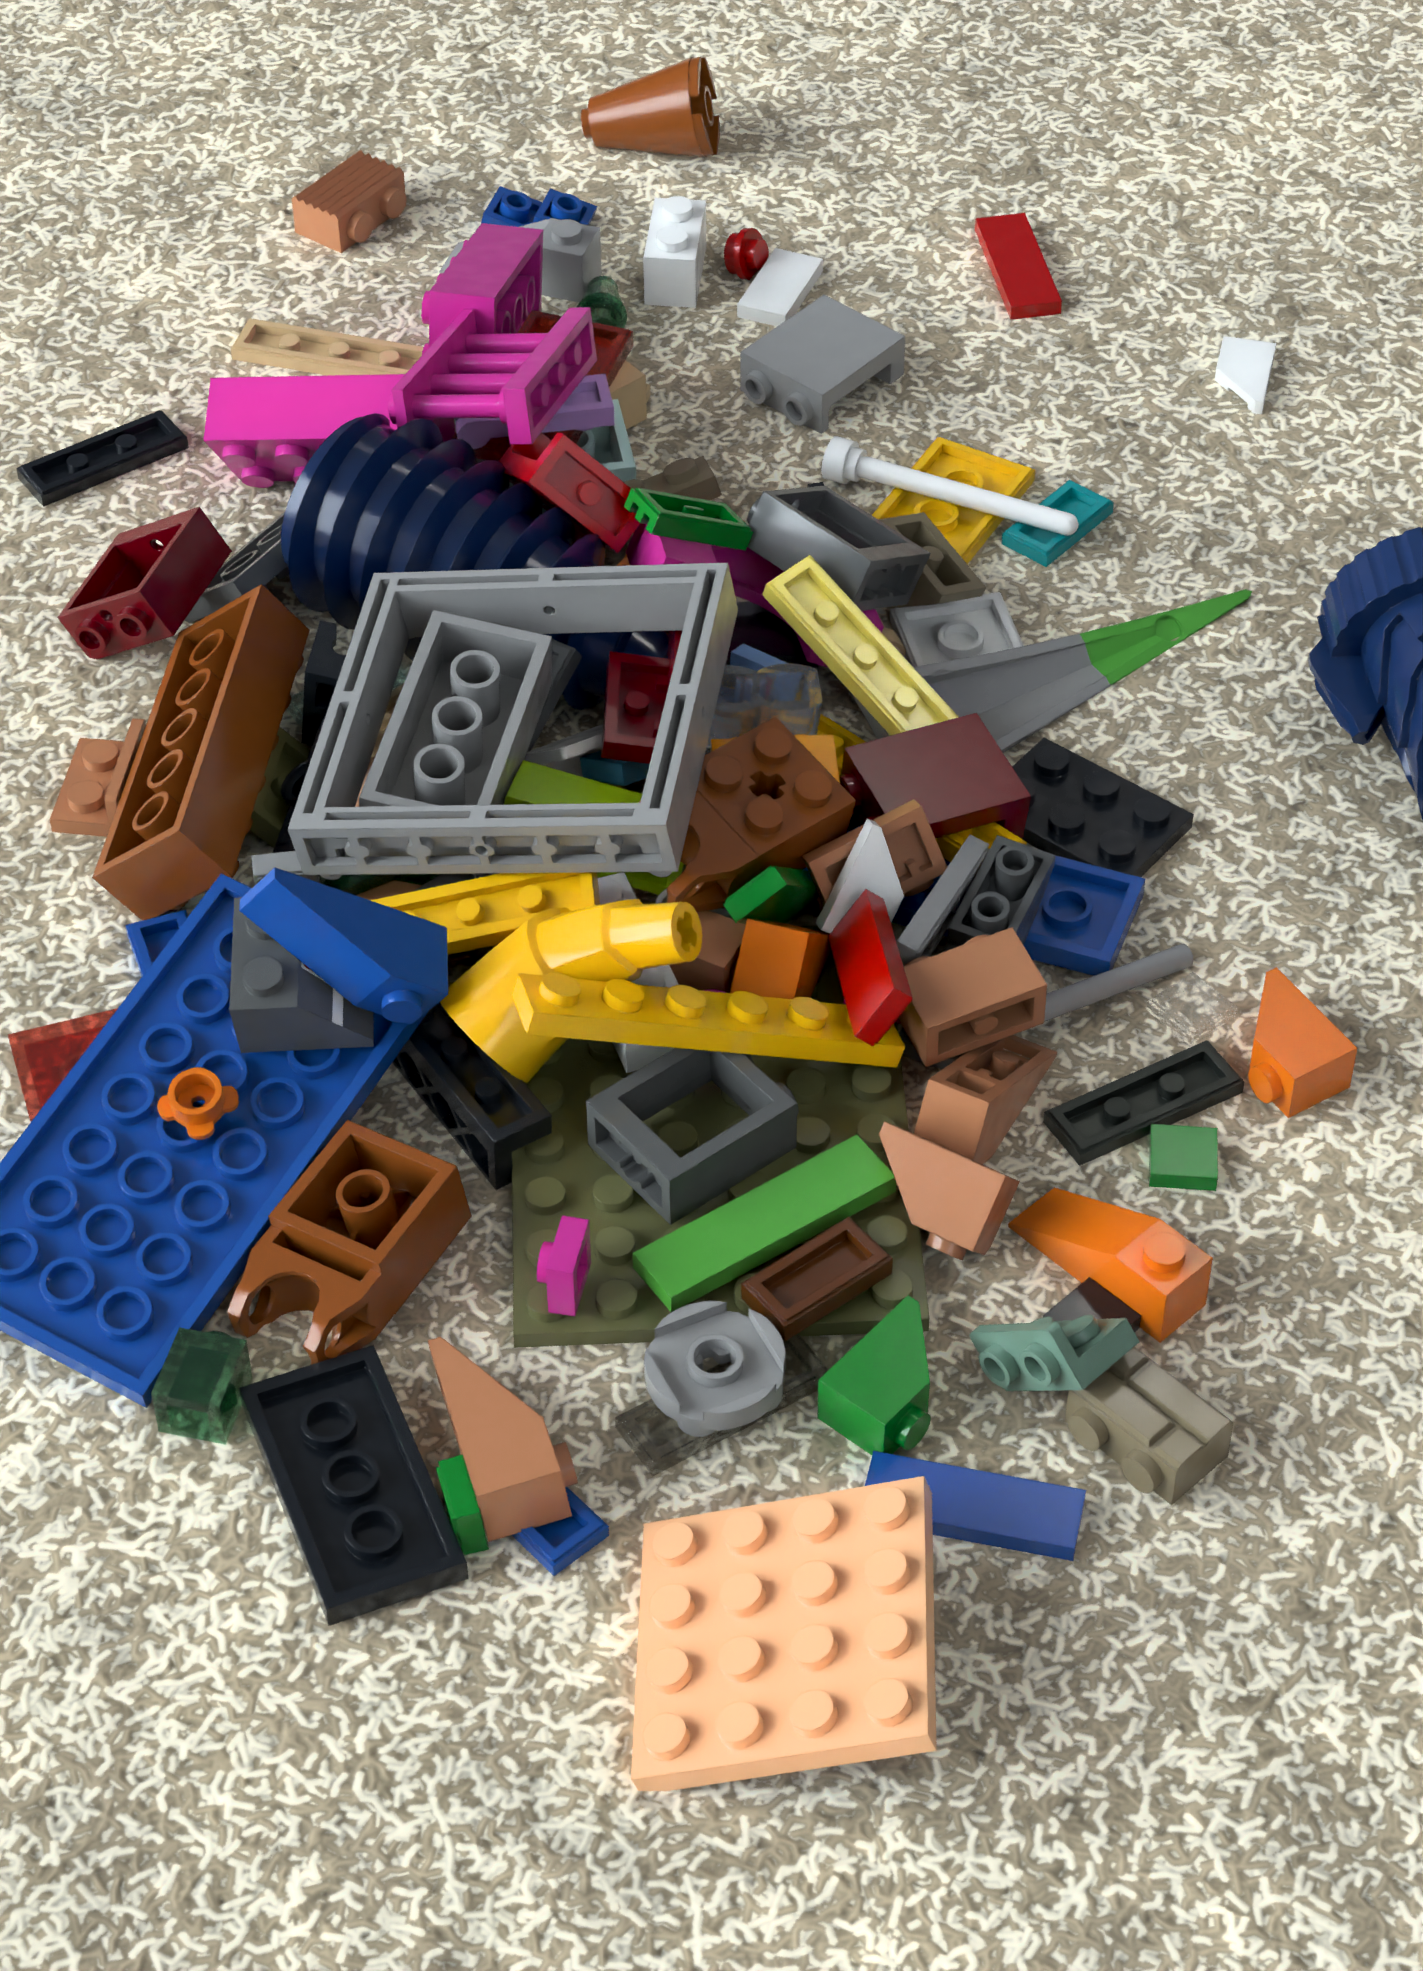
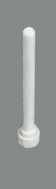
M834 436L830 440L823 457L822 477L841 484H847L850 480L858 482L861 478L1066 536L1074 534L1078 529V520L1071 513L868 457L867 451L860 449L858 442Z

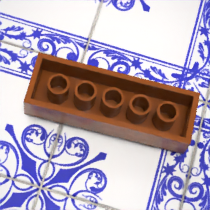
M262 584L182 630L176 639L92 877L141 920L155 918L167 911L176 912L180 910L191 898L207 891L221 873L233 878L239 868L238 856L244 837L249 832L253 823L251 815L258 793L266 782L264 774L271 752L279 741L277 733L283 714L291 703L292 697L290 692L296 673L304 662L302 654L310 629Z

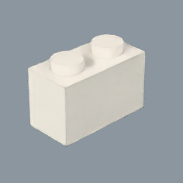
M682 196L655 198L643 256L644 305L696 308L706 252V200H690Z

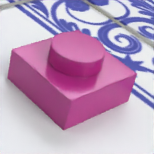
M562 1215L554 1242L544 1241L541 1246L537 1263V1282L546 1283L548 1312L576 1316L591 1266L588 1219Z

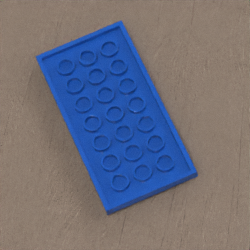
M222 873L0 1162V1331L145 1408L149 1406L244 1272L251 1249L271 1226L269 1214L347 1120H352L427 1014L425 1013L415 1023L410 1025L404 1022L387 1020L383 1015L375 1013L374 1047L241 1053L229 1011L234 898L243 897L252 888ZM194 1067L205 1068L213 1072L219 1078L222 1086L234 1087L239 1096L238 1107L232 1112L225 1113L215 1123L213 1135L203 1140L190 1138L187 1128L175 1120H163L157 1108L159 1099L168 1094L171 1081L179 1073ZM196 1101L192 1106L201 1107L205 1101Z

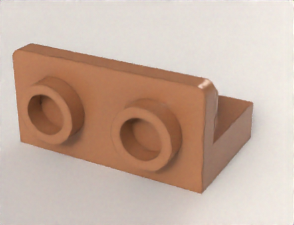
M132 719L124 741L79 739L50 817L52 832L107 837L146 727L145 719Z
M913 799L872 820L882 828L904 897L913 896L925 891L933 884L934 878L944 873L947 864L924 810L916 800ZM864 825L802 855L819 894L816 900L821 911Z

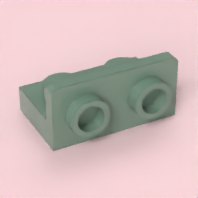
M1085 1315L1074 1320L1054 1321L1052 1317H1043L1031 1323L979 1325L969 1334L970 1339L980 1354L979 1363L983 1372L993 1383L1006 1391L1084 1390L1140 1342L1127 1318L1095 1319L1093 1315Z

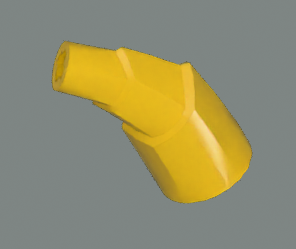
M630 899L574 911L568 908H550L527 920L448 987V995L440 1003L454 1022L479 1048L511 1075L528 1083L568 1038L526 1034L512 998L518 973L534 975L562 973L576 979L607 982L611 979H624L632 982L641 977L643 969L695 960L702 946L701 922L695 908L688 902L642 904L640 899Z

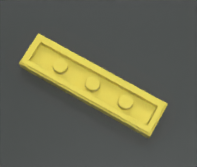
M811 555L766 583L762 593L765 599L890 736L959 717Z

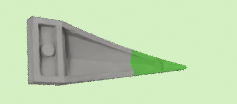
M1245 589L1084 633L993 653L916 666L914 669L959 717L977 713L1004 753L1249 599L1252 591ZM855 697L854 700L877 739L890 736Z

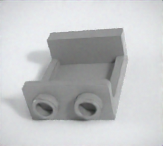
M822 295L740 352V391L744 392L752 402L756 404L764 403L785 414L787 419L798 426L806 425L822 434L828 430L829 409L833 404L873 376L888 384H892L904 375L905 336L826 295Z

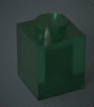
M179 1327L151 1393L159 1432L226 1445L242 1406L239 1388L251 1384L253 1379L247 1340L233 1338L219 1331L201 1332Z

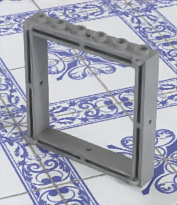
M728 562L374 573L288 826V832L303 874L320 875L325 879L335 880L340 878L341 875L650 872L657 877H666L672 872H678L738 613ZM433 610L538 634L682 630L640 803L355 807L408 640L415 637H423Z

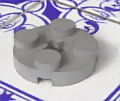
M701 1301L683 1306L671 1312L654 1329L655 1339L648 1346V1349L646 1347L644 1356L646 1388L655 1405L665 1415L677 1420L679 1428L684 1433L690 1436L704 1437L712 1434L715 1430L721 1431L738 1428L757 1420L765 1413L777 1408L781 1403L786 1369L785 1346L778 1330L762 1314L748 1308V1316H745L739 1312L727 1311V1302ZM713 1357L718 1364L732 1363L726 1371L721 1373L703 1371V1360Z

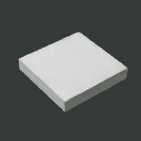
M1000 592L942 604L890 609L891 625L906 648L905 659L913 667L1024 646Z

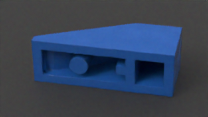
M276 867L240 899L239 911L356 1007L383 1015L384 1018L393 1022H404L412 1025L448 995L447 927Z

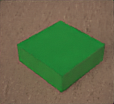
M1151 1124L1149 1135V1187L1216 1191L1218 1181L1217 1128Z
M463 1454L438 1461L439 1467H436L445 1506L452 1529L464 1556L489 1550L480 1510Z

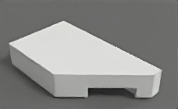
M1224 336L1216 366L1215 381L1227 391H1234L1248 403L1247 408L1253 413L1262 414L1275 356L1276 343Z
M868 818L816 921V925L827 933L833 931L865 889L884 899L890 922H892L904 898L882 828L875 821Z

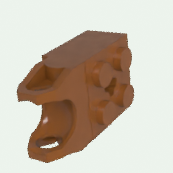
M776 716L704 756L680 860L685 864L686 868L667 887L668 896L666 903L688 902L695 908L696 912L725 908L723 904L726 898L770 865L803 870L806 868L802 855L847 833L856 800Z
M347 1120L269 1214L271 1226L251 1249L242 1280L237 1286L227 1310L234 1332L249 1338L255 1335L265 1324L272 1323L281 1315L293 1311L313 1312L312 1324L303 1344V1348L311 1359V1365L359 1350L375 1340L472 1217L458 1167ZM260 1291L255 1310L249 1316L252 1300L257 1292ZM332 1330V1339L325 1350L327 1337Z

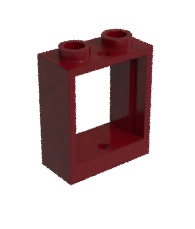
M200 507L119 533L57 618L84 653L93 659L104 658L172 637L232 550ZM155 541H160L163 544V546L157 544Z

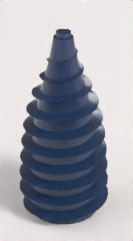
M377 413L348 421L335 430L319 446L295 484L286 507L281 530V551L283 559L289 567V577L293 592L299 602L309 610L329 612L339 625L355 630L374 573L604 566L605 545L597 534L586 535L573 544L574 524L559 507L549 509L542 514L541 500L524 482L510 487L509 478L504 473L506 468L501 462L485 460L477 464L475 452L468 442L463 439H451L443 442L439 427L432 420L423 418L412 420L395 430L390 427V420L387 417ZM666 631L543 634L552 636V639L575 648L582 656L562 693L567 704L574 709L583 710L591 708L605 700L606 671L610 651L668 658L669 634ZM422 637L408 640L404 653L412 661ZM723 681L721 682L712 724L715 726L725 721L734 703V695L728 692L727 685Z

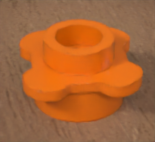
M194 1067L179 1073L171 1081L168 1094L159 1099L157 1108L163 1120H175L187 1128L190 1138L203 1140L213 1135L215 1123L225 1113L232 1112L238 1107L239 1096L234 1087L222 1086L219 1078L213 1072L205 1068ZM196 1101H205L201 1107L192 1106Z

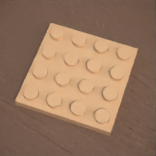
M924 1476L644 1523L631 1780L638 1791H672L937 1751L932 1492Z

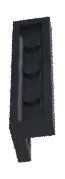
M440 1002L428 1011L392 1062L495 1190L512 1183V1152L552 1133V1115L522 1080L517 1079L503 1069L479 1048L448 1015Z

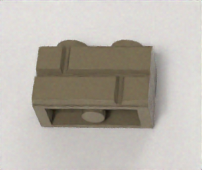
M1136 1347L1128 1351L1084 1390H1068L1065 1422L1068 1423L1069 1430L1075 1440L1087 1450L1097 1451L1101 1449L1121 1465L1124 1476L1133 1487L1146 1494L1154 1491L1170 1505L1174 1504L1228 1457L1234 1422Z

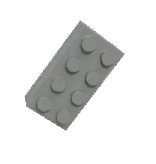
M433 610L360 793L359 807L504 805L506 794L526 756L552 684V636Z

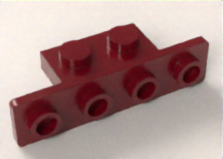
M682 630L669 631L668 658L610 651L606 671L601 758L650 764Z

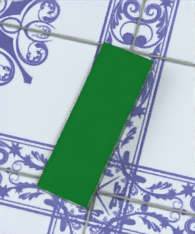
M770 865L726 898L723 906L735 923L746 924L747 919L788 923L816 902L819 894L808 871Z

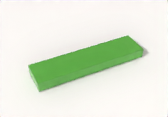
M856 1134L633 1252V1269L668 1310L673 1312L896 1192L894 1174Z

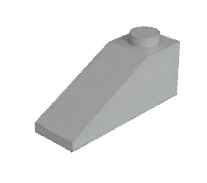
M554 218L519 226L543 230L542 295L585 303L602 275L600 227L580 224L571 219L559 220ZM464 241L456 245L440 269V273H444L450 264L451 258L457 256L461 251Z

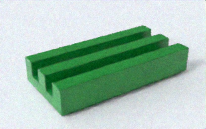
M636 487V489L631 488L624 507L629 512L636 513L635 518L639 523L647 524L646 530L652 535L746 550L753 535L751 528L726 503Z

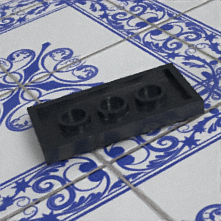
M374 1345L239 1388L244 1412L328 1626L468 1579L467 1561Z

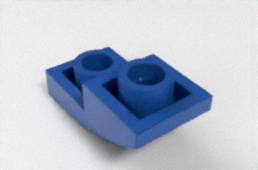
M500 186L483 213L481 223L519 227L554 218L559 220L571 219L580 224L589 225L595 216L597 206L582 201L574 195L561 193L551 188L543 202H540L522 192L512 191Z

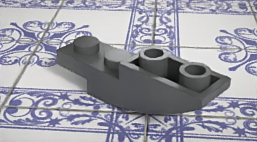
M997 835L948 926L947 944L942 952L964 945L973 937L985 934L992 935L1013 927L1024 945L1053 871L1056 855ZM902 1027L899 1032L905 1045L902 1055L923 1063ZM963 1054L930 1066L942 1070Z

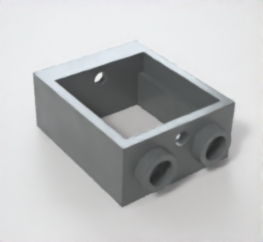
M825 485L763 491L762 496L752 505L747 518L748 526L753 531L747 546L749 549L784 572L811 555L861 611L908 604L931 554Z
M674 1048L586 1100L588 1145L670 1225L795 1149L797 1145V1115L799 1109L795 1097L783 1083L774 1082L754 1064L750 1054ZM712 1080L749 1116L680 1158L643 1121Z

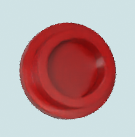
M743 228L739 233H732L725 244L724 261L729 273L737 274L742 280H750L758 270H761L769 256L767 243L755 228Z

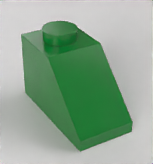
M907 1295L818 1380L817 1418L870 1455L873 1454V1451L893 1454L899 1447L906 1451L911 1450L924 1437L931 1422V1416L928 1414L930 1378L920 1305L917 1300Z

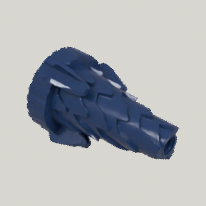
M1423 527L1407 530L1399 536L1386 538L1378 542L1371 549H1365L1356 555L1350 564L1344 565L1336 573V579L1330 582L1325 590L1326 597L1321 601V615L1317 617L1322 639L1309 653L1308 663L1310 671L1315 677L1316 690L1339 725L1351 735L1353 743L1364 745L1370 742L1380 725H1382L1393 749L1399 756L1405 776L1416 793L1423 820Z

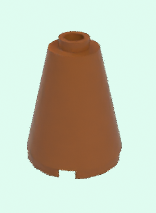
M690 57L591 97L588 102V108L581 111V123L585 138H592L595 146L598 148L695 157L717 155L720 138L719 115L714 116L712 100L717 99L712 73L706 58Z

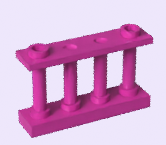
M568 308L549 333L478 334L474 309H463L391 390L388 399V413L391 422L397 424L398 429L412 420L421 418L428 420L433 418H500L503 424H507L510 444H533L597 361L591 308Z

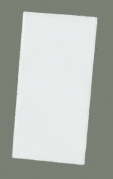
M775 248L738 302L737 317L773 326H779L795 315L823 272V259Z

